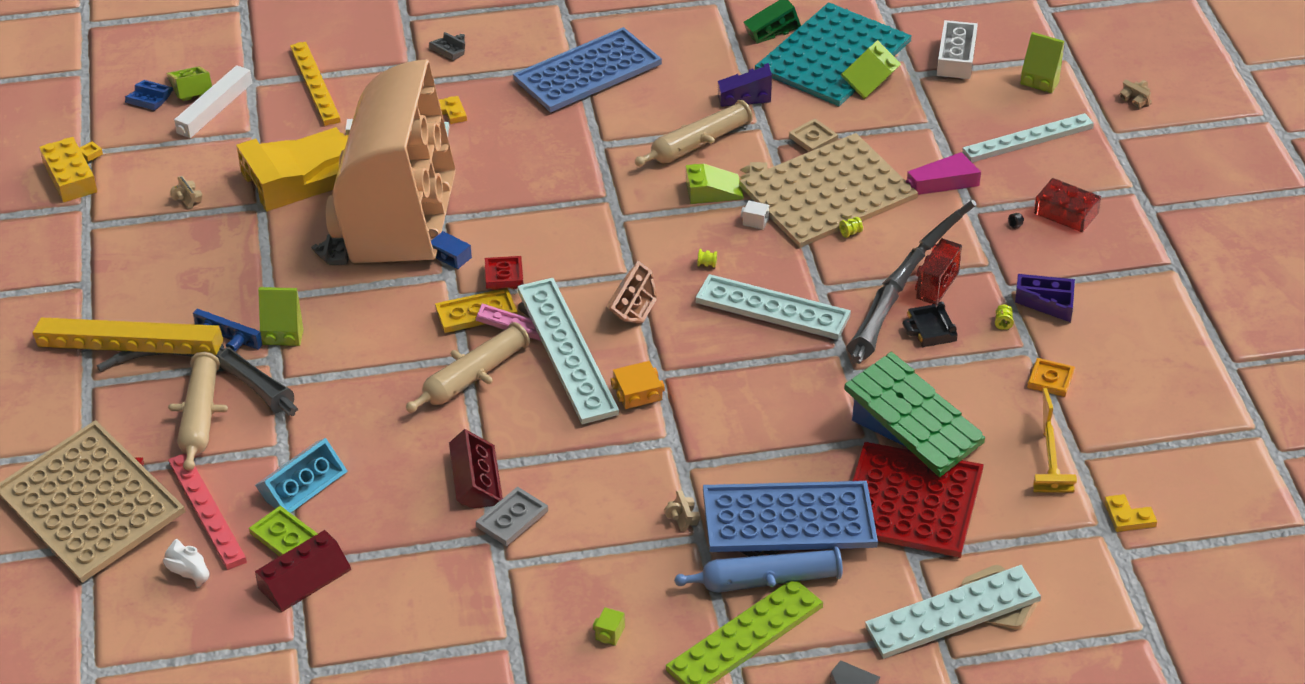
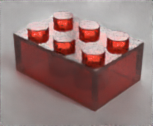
M1052 178L1036 196L1034 214L1083 233L1099 214L1101 196Z
M941 238L938 244L933 246L931 254L925 257L923 265L919 266L916 272L918 277L915 285V290L917 291L916 299L937 306L959 274L961 244Z

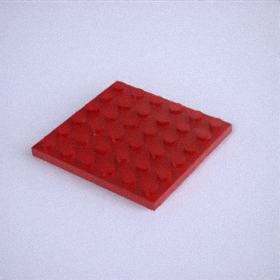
M864 442L853 481H867L878 541L961 558L984 464L962 460L939 478L910 450Z

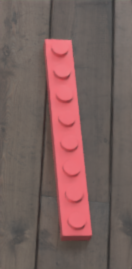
M183 453L168 459L171 469L226 569L229 570L247 563L242 549L196 467L191 471L184 469L183 463L187 455Z

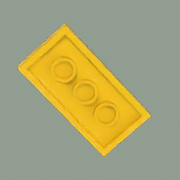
M508 288L435 303V309L444 333L484 325L485 323L476 321L482 304L518 315Z

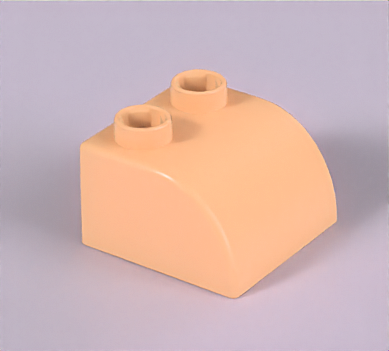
M428 59L406 62L385 70L365 87L358 100L346 146L340 154L339 170L333 188V195L327 199L325 213L330 236L332 238L344 239L349 260L354 264L434 260L436 258L438 250L432 247L431 240L442 232L456 169Z

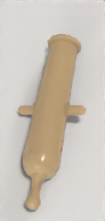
M737 100L735 105L689 125H682L681 128L657 138L651 146V152L643 157H637L635 164L641 167L653 159L660 163H669L707 143L712 144L716 138L744 124L750 125L753 121L751 108L745 101Z
M513 322L509 324L506 330L467 354H460L458 351L452 350L451 356L456 361L428 377L422 387L423 394L415 401L408 402L406 410L413 413L426 402L433 405L446 403L476 380H483L485 383L491 384L493 379L486 373L519 349L527 348L530 343L528 333L520 324Z
M208 352L196 353L191 357L190 365L192 370L185 402L168 406L170 411H182L177 443L180 450L187 455L183 463V467L187 471H191L195 467L194 456L200 455L207 448L212 414L214 412H227L228 410L226 405H214L216 371L219 370L220 362L218 357Z

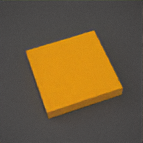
M1037 358L1027 388L1042 392L1043 388H1047L1050 394L1066 397L1075 367Z

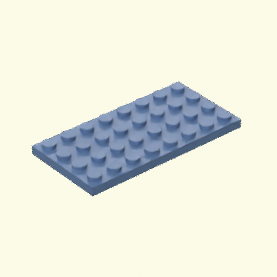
M623 27L513 74V80L551 113L662 64V58Z
M867 481L703 485L709 552L833 549L835 546L839 549L877 548L878 539Z

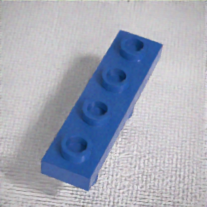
M196 309L193 312L195 325H217L220 327L222 336L230 339L226 344V348L230 347L235 352L243 344L257 350L261 348L262 339L260 331L200 309Z

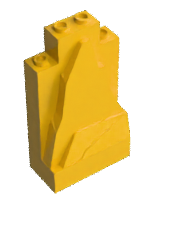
M335 127L298 140L260 144L257 139H252L237 144L241 174L247 182L253 180L257 186L260 203L266 212L331 191L334 188L339 170L340 154L345 149L348 135L345 136L343 133H340L338 128Z

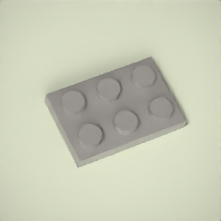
M516 487L476 521V527L507 547L548 512V505L521 488Z

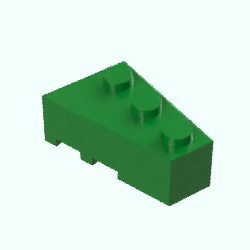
M778 0L743 22L747 33L757 44L774 39L776 35H787L789 31L796 30L801 26L795 7L789 0Z

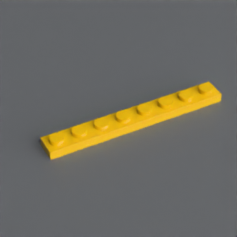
M298 42L290 45L293 57L323 125L328 126L341 123L339 113L307 42Z

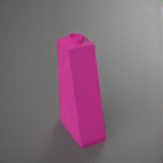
M960 152L907 171L906 183H909L911 188L918 192V195L980 186L981 171Z

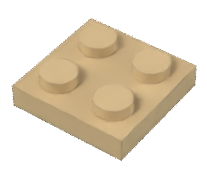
M813 119L790 131L789 138L810 152L837 141L838 134L817 119Z

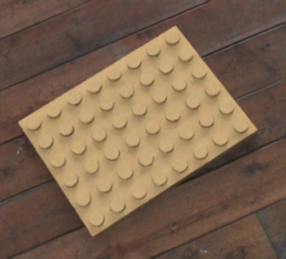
M857 133L739 181V186L754 202L769 205V217L799 248L839 232V222L842 220L846 221L859 217L861 221H865L918 198V192L911 188V185L906 183V180Z
M96 420L0 482V497L81 583L186 512L184 506Z

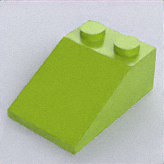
M1032 32L1022 67L1020 84L1053 93L1060 80L1065 41Z
M877 40L841 76L865 99L892 75L901 63Z
M200 66L167 73L176 96L182 99V101L193 99L192 96L199 95L201 97L212 87L210 73Z
M706 164L686 165V186L690 204L744 199L742 188L739 186L738 174Z
M259 287V321L262 345L300 346L304 329L297 288Z

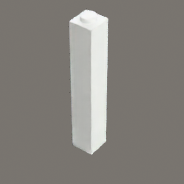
M236 65L176 117L174 122L177 134L188 138L193 137L252 84L250 70Z

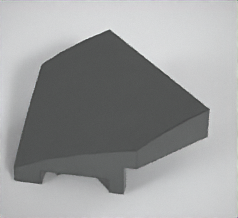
M444 32L443 38L429 42V49L453 61L464 55L465 34L452 36Z
M328 234L324 242L311 247L329 265L348 264L349 256L343 238L332 239L330 234Z
M841 660L831 671L830 684H879L880 676Z

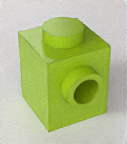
M604 607L600 617L596 618L593 624L595 640L616 646L625 628V613Z

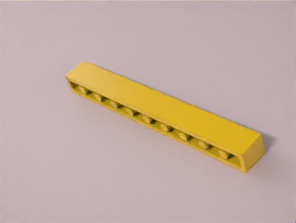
M41 317L32 332L38 347L176 354L208 352L217 355L223 342L220 327L217 325Z

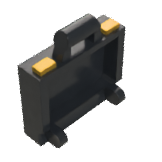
M939 302L937 306L932 304L908 309V319L903 321V327L908 336L918 337L922 348L957 341V327L955 324H952L945 310L944 302Z

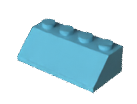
M324 438L316 441L255 486L268 504L275 509L282 506L291 513L348 471L328 440Z

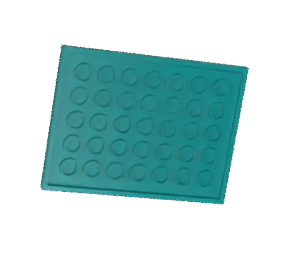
M828 2L757 63L755 70L769 63L772 79L836 106H841L856 92L841 74L877 40L895 56L911 42L912 35Z

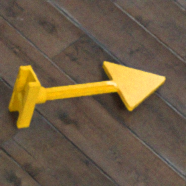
M1043 388V435L1046 437L1049 470L1047 474H1035L1033 492L1074 493V484L1077 483L1076 474H1060V470L1057 467L1054 429L1051 424L1053 405L1048 389Z

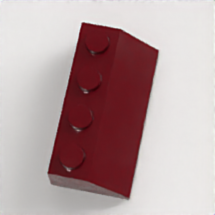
M464 429L449 442L456 500L471 509L495 506L503 499L495 445Z
M323 530L255 571L258 589L283 612L351 571V566L338 542L326 530Z

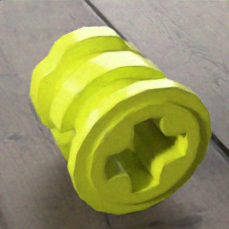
M854 217L853 219L840 221L839 229L842 236L847 238L857 232H862L863 225L861 219Z
M699 249L697 266L700 267L701 264H704L705 267L712 265V267L716 268L717 251L711 253L709 250L703 252L702 249Z
M999 305L995 310V326L998 329L1008 330L1014 324L1013 310L1011 306Z

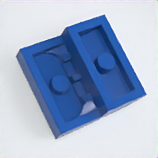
M143 80L135 84L134 92L125 96V103L156 110L171 95L173 87Z

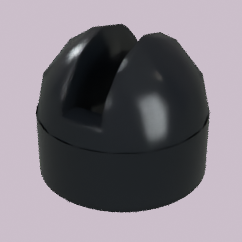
M1013 213L1009 215L1008 222L1012 228L1023 225L1024 217L1022 214Z

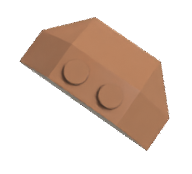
M637 261L619 284L607 308L623 321L642 324L657 300L653 272L640 261Z

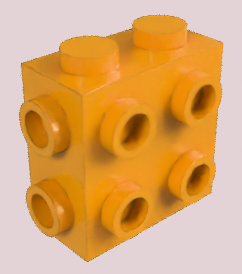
M650 361L613 369V378H610L613 390L616 389L617 399L623 403L625 409L663 400L664 383L662 380H659L656 367L653 368Z

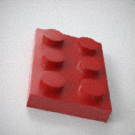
M522 257L485 258L486 289H517L519 285H524Z

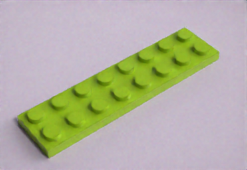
M799 581L785 583L666 664V671L680 684H713L822 609L823 601Z

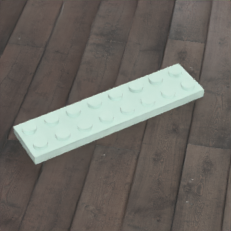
M711 274L708 275L696 296V303L836 340H839L851 314V310Z
M1019 565L865 621V627L882 658L885 659L1041 601V595L1023 566Z

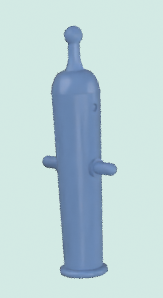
M835 546L833 550L777 555L762 554L752 557L715 559L705 564L702 572L686 576L678 574L675 576L674 581L678 586H684L686 583H702L708 590L720 593L763 586L774 587L777 584L789 583L791 581L797 582L827 577L841 579L843 567L840 550Z

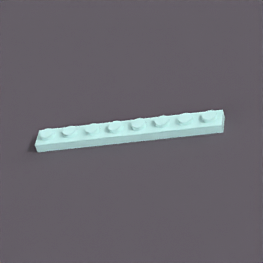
M1084 113L963 147L962 153L971 162H976L1093 129L1094 122Z

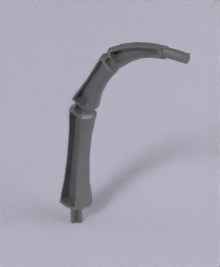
M974 200L969 201L963 207L956 210L920 240L919 246L913 248L902 264L882 283L883 287L878 289L864 322L846 346L851 354V362L853 364L855 362L860 364L862 360L868 358L875 351L882 323L890 308L898 299V293L903 291L912 271L925 257V252L931 250L937 241L963 215L977 205Z
M221 344L217 355H215L220 362L219 368L236 376L250 386L275 414L284 411L288 416L295 415L298 408L293 404L294 393L290 388L257 369L230 347L224 349L223 344ZM122 351L98 364L97 369L101 372L115 364L150 355H164L166 353ZM172 353L173 355H182V356H190V357H192V356L195 355V354H176V353Z

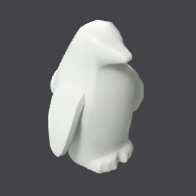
M175 539L165 552L164 565L171 572L180 574L184 578L193 579L196 587L200 588L210 577L203 556L197 552V548L193 546L185 547L178 539Z

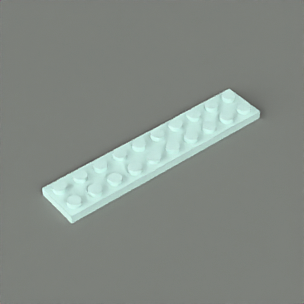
M554 278L519 285L518 293L581 424L619 415V409Z

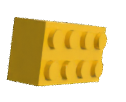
M74 137L64 138L63 140L39 147L43 164L63 203L97 193L94 175Z

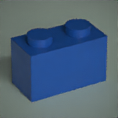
M444 231L431 240L432 247L438 250L436 259L456 269H459L472 258L470 244Z

